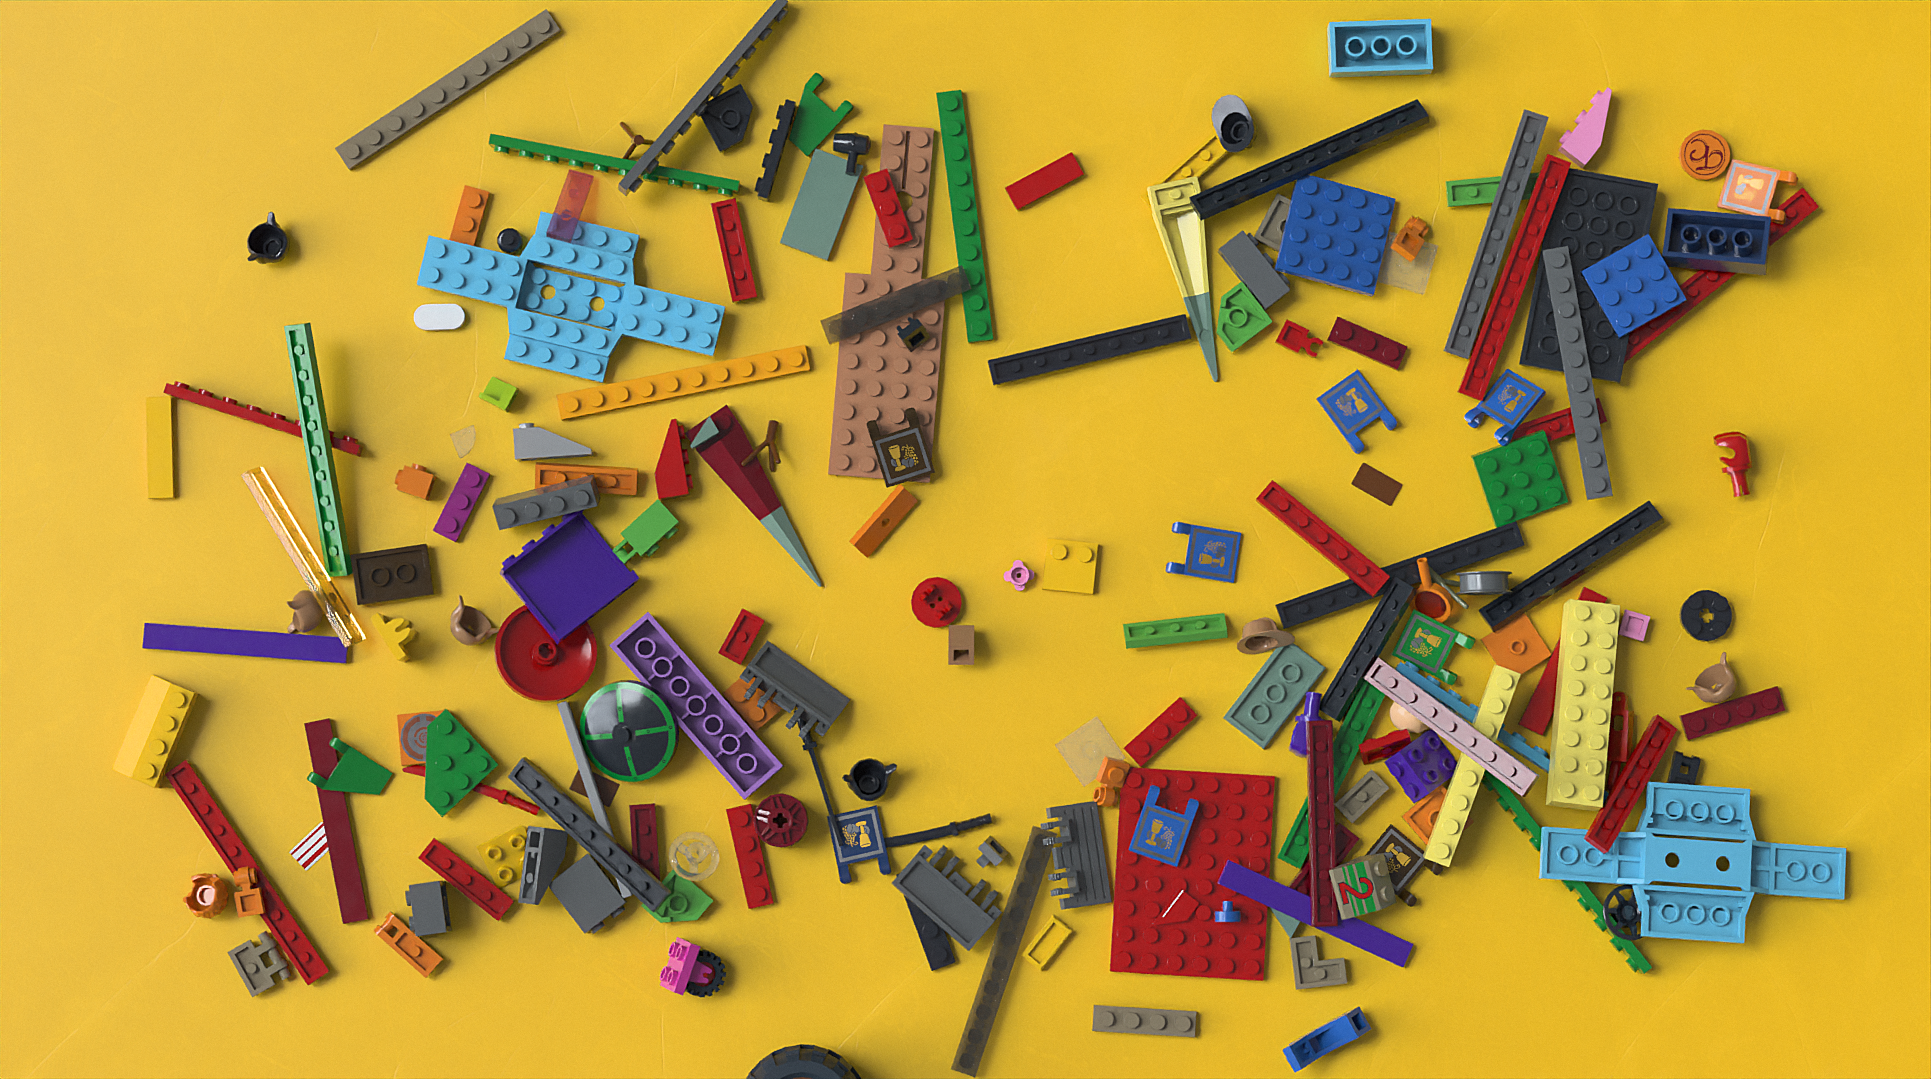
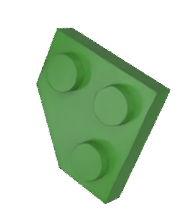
M1240 282L1221 297L1216 333L1232 353L1273 321L1244 283Z
M674 867L661 882L672 893L659 910L653 913L644 903L641 906L660 923L698 920L714 900Z

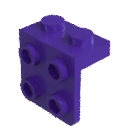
M1432 729L1422 734L1384 762L1413 803H1416L1451 778L1457 766V761Z

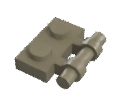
M267 931L258 935L262 945L257 948L252 940H248L227 952L252 997L276 985L271 976L274 973L278 972L282 980L291 976L287 968L288 963L286 959H282L276 948L277 943L275 939H271ZM265 952L268 953L273 962V965L268 968L260 956Z

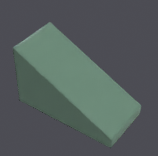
M710 416L690 445L693 450L720 434Z
M1270 907L1289 938H1291L1300 921Z

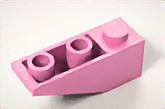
M1608 87L1604 92L1599 90L1591 99L1590 103L1593 106L1588 113L1585 110L1580 113L1574 121L1578 124L1574 131L1567 130L1559 140L1562 146L1558 151L1580 168L1586 165L1601 146L1612 92Z

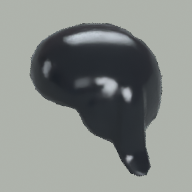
M272 211L268 213L267 222L257 225L251 230L247 238V248L251 254L247 258L248 261L255 260L260 264L277 263L283 260L289 252V238L276 222Z
M863 759L855 763L850 770V774L843 775L842 779L847 782L849 789L858 798L865 801H874L885 795L891 774L896 770L897 765L893 763L885 766L876 759Z

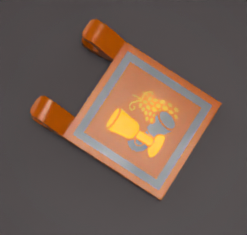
M1732 159L1717 207L1746 215L1771 217L1772 222L1784 224L1786 221L1785 212L1770 209L1778 181L1790 186H1796L1798 182L1797 174Z

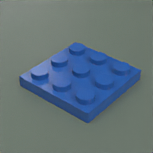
M1649 234L1581 271L1618 338L1627 335L1687 300Z

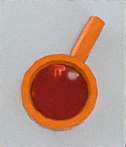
M1419 558L1417 564L1422 584L1415 588L1418 591L1409 605L1412 612L1415 609L1442 623L1447 620L1453 609V599L1444 587L1432 583L1427 558Z

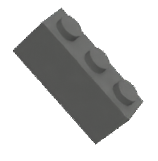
M1242 230L1220 247L1218 253L1238 279L1248 288L1264 311H1266L1289 293L1288 285H1290V282L1283 273H1276L1272 267L1274 262L1267 253L1261 254L1256 246L1259 244L1251 233L1246 235Z

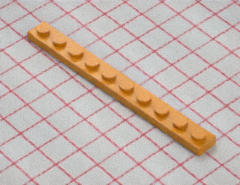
M800 345L557 394L556 397L561 420H567L810 371L806 346Z

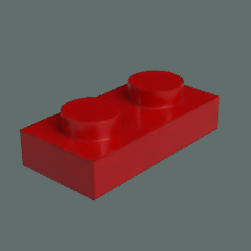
M742 608L718 653L741 665L765 620Z
M1406 728L1394 730L1388 735L1377 739L1371 738L1358 745L1363 765L1393 756L1409 745L1411 739Z

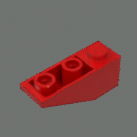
M671 419L654 473L658 499L660 501L690 496L689 490L694 489L692 475L686 473L685 467L686 464H690L687 449H682L681 440L685 439L683 424L678 425L677 419Z

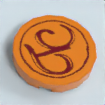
M1702 129L1691 133L1684 139L1679 148L1678 158L1682 169L1690 177L1696 180L1707 181L1716 178L1725 171L1730 159V150L1728 143L1720 134L1712 130Z

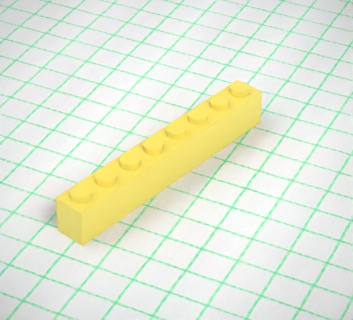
M1494 664L1472 723L1474 728L1493 742H1496L1521 675ZM1463 752L1460 755L1423 855L1425 859L1447 867L1451 863L1485 768Z

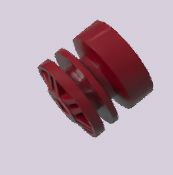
M780 793L770 795L761 801L755 810L753 821L755 831L761 840L771 846L783 848L793 846L803 838L807 832L809 818L807 810L801 801L791 795ZM779 813H783V817L788 818V823H784L783 828H779V825L774 823V818H778Z

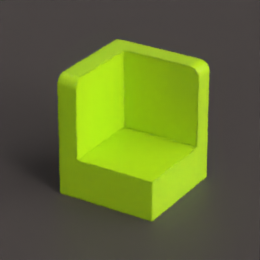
M491 377L484 392H480L478 397L508 413L519 389L509 383L507 384L495 377Z

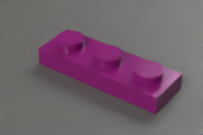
M466 463L433 531L457 542L491 474Z

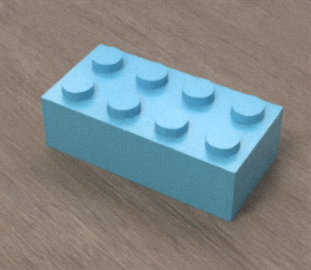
M1431 19L1329 22L1328 24L1329 78L1431 74L1433 70Z

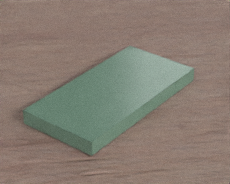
M815 149L780 244L828 261L863 166L857 164L855 175L845 174L846 159Z
M1294 643L1276 648L1223 719L1264 749L1305 696L1306 692H1308L1325 670V667Z

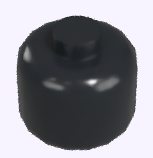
M506 228L499 233L497 244L504 253L515 254L521 250L523 238L517 230Z

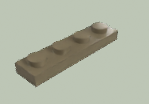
M1094 1005L1092 1031L1195 1037L1196 1011Z

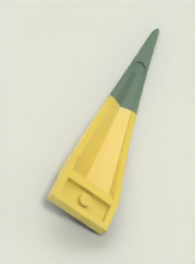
M1195 176L1149 186L1147 192L1154 222L1213 381L1216 382L1218 374L1211 318L1204 220L1201 221L1189 200V197L1201 192L1198 178Z

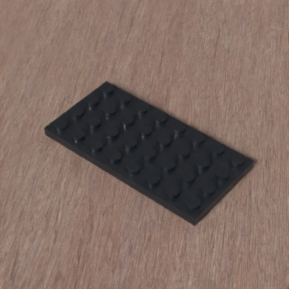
M1569 168L1544 234L1519 365L1564 373L1543 250L1568 246L1592 379L1620 384L1629 333L1618 338L1581 271L1649 234L1658 184Z

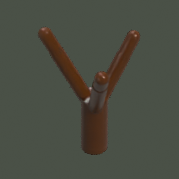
M620 122V126L629 135L632 143L622 159H628L637 146L641 144L652 145L654 143L653 140L644 139L641 135H635L624 122Z
M769 421L765 441L742 461V466H746L766 446L769 447L770 471L773 472L775 470V461L777 464L781 463L775 444L779 425L778 421Z

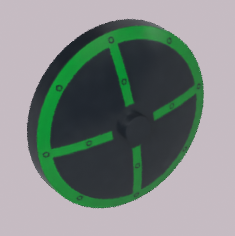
M620 680L602 687L587 701L580 718V737L587 756L600 771L620 781L638 782L655 776L671 762L678 747L679 726L672 706L658 690L643 682Z

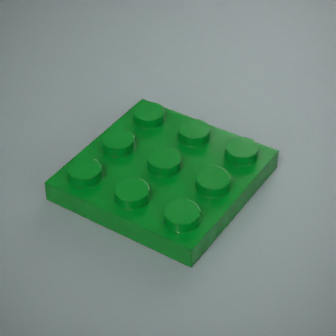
M1543 429L1512 440L1507 446L1498 445L1471 455L1496 528L1568 502Z

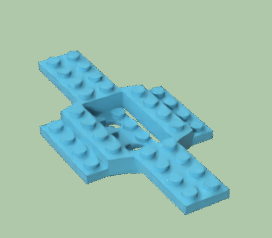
M542 211L540 212L535 235L532 236L520 257L429 235L417 280V285L507 308L510 336L504 356L505 360L604 383L609 359L623 336L714 357L726 308L725 306L636 285L634 258L640 238L639 235ZM533 263L542 264L625 285L622 287H617L609 284H604L584 278H579L559 272L535 267ZM551 285L555 288V296L552 299H544L541 296V289L544 286ZM594 297H601L604 300L605 305L602 310L594 311L591 309L590 301ZM524 309L531 310V311H535V312H540V313H544V314H548V315H552V316H556V317H560V318H564V319H569V320H573V321H577V322H581V323H585V324H589V325H594V326H598V327H602V328H606V329H610L611 331L604 330V329H600V328H596V327H592V326H588V325H583V324H579V323H575V322H571V321H567V320H563V319H558V318H554V317H550V316H546V315H542V314H538V313H533V312L525 311Z
M1648 782L1646 808L1643 809L1636 831L1619 832L1607 853L1603 854L1584 840L1588 830L1542 827L1539 879L1632 885L1639 912H1642L1641 937L1742 944L1745 940V917L1754 894L1844 900L1846 848L1756 841L1749 815L1750 789ZM1654 836H1668V837H1682V838H1696V839L1738 841V842H1743V843L1720 842V841H1706V840H1692V839H1678V838H1664V837H1654ZM1669 853H1675L1679 858V864L1675 868L1669 867L1665 862L1666 855ZM1720 856L1726 857L1729 860L1730 866L1726 871H1720L1716 867V860ZM1652 881L1730 886L1740 887L1741 891L1648 884Z

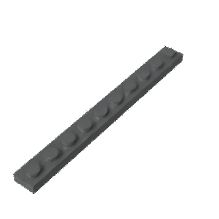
M776 0L620 181L618 190L627 196L630 191L635 193L643 183L641 178L647 172L651 174L659 165V157L663 153L667 155L676 144L674 140L679 134L682 136L686 134L692 126L690 121L695 115L700 117L708 107L707 101L712 96L716 98L724 88L722 84L727 78L732 79L740 70L738 65L743 59L749 60L756 51L754 46L760 40L764 42L772 32V25L776 21L780 23L789 12L786 10L788 0Z
M1526 109L1523 110L1443 350L1444 352L1465 359L1469 358L1549 118L1547 116Z
M1568 246L1543 250L1587 501L1613 496L1569 249Z

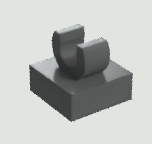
M990 835L978 847L983 854L976 862L982 868L990 861L997 866L1009 853Z

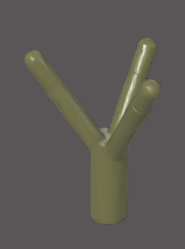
M1429 566L1432 583L1444 587L1455 601L1463 608L1468 609V604L1447 586L1460 587V582L1443 579ZM1437 594L1440 608L1444 609V600Z

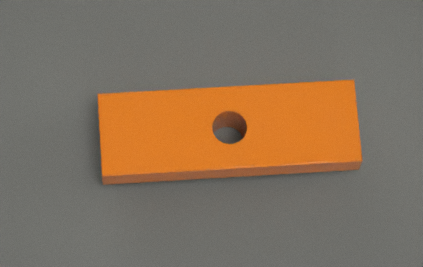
M899 484L849 542L868 558L915 505L917 500Z

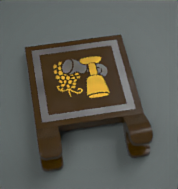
M914 408L905 410L910 427L881 436L875 420L866 423L886 488L935 473Z
M1392 824L1365 854L1384 853L1394 893L1409 907L1414 906L1417 898L1408 892L1405 887L1423 865L1437 876L1443 871V866L1423 857L1424 851Z

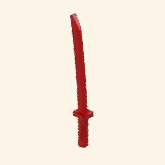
M412 765L403 768L402 771L425 777L426 767ZM479 783L472 790L497 799L501 804L507 803L528 813L530 812L535 816L540 811L538 805L509 794L510 791L505 789L499 790Z

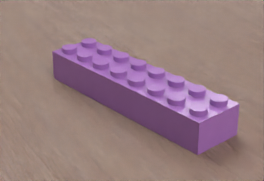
M649 612L609 645L641 682L655 688L668 700L675 712L678 725L744 800H747L784 767Z

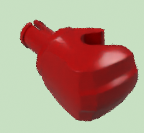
M1738 431L1717 434L1713 437L1714 444L1716 446L1728 447L1735 452L1734 457L1731 459L1719 457L1721 462L1729 466L1721 469L1722 473H1727L1731 476L1733 496H1741L1740 485L1743 495H1749L1746 472L1749 468H1752V458L1747 436Z

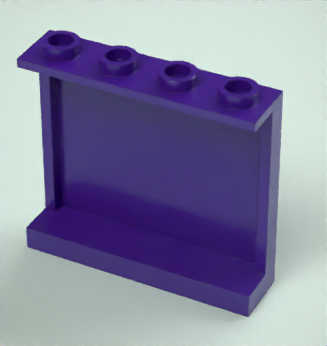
M584 510L563 515L561 518L563 522L556 527L554 524L547 527L541 533L543 537L537 542L532 539L522 547L524 552L517 557L514 554L508 557L502 563L504 567L500 572V575L557 645L634 586L639 579L637 574L633 570L630 572L612 552V549L582 514Z

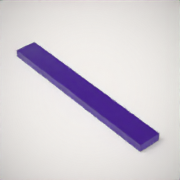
M144 623L142 648L347 664L349 638Z
M1227 860L1218 884L1311 926L1309 896ZM1339 910L1338 926L1315 927L1400 967H1404L1413 946L1412 943L1355 917L1342 920Z

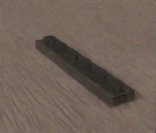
M961 265L820 320L829 345H832L970 291L971 286Z

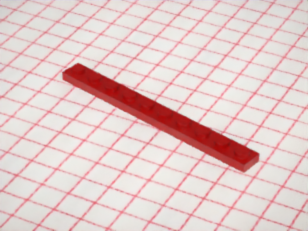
M1550 154L1545 156L1457 392L1479 401L1483 400L1571 162Z
M1803 187L1776 208L1785 212L1786 221L1784 224L1771 221L1772 229L1769 247L1818 209L1817 203ZM1700 269L1679 287L1687 299L1686 302L1630 332L1624 364L1737 273Z
M188 760L183 761L167 772L165 776L232 875L234 871H238V868L247 866L255 868L258 881L253 884L252 889L261 887L265 913L260 914V916L306 984L309 986L328 973L330 969Z

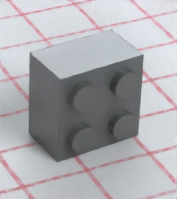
M445 881L409 885V891H405L407 906H412L413 916H409L411 932L415 931V936L451 932L452 927Z

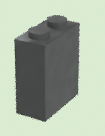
M590 853L586 854L555 878L549 885V888L585 934L589 931L592 934L599 931L605 926L602 921L610 915L613 919L625 910L623 905L627 903Z

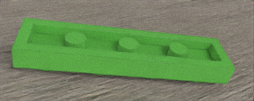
M1530 173L1521 200L1530 199L1539 173ZM1501 176L1446 181L1447 207L1493 203Z
M1224 613L1123 624L1126 649L1228 638Z

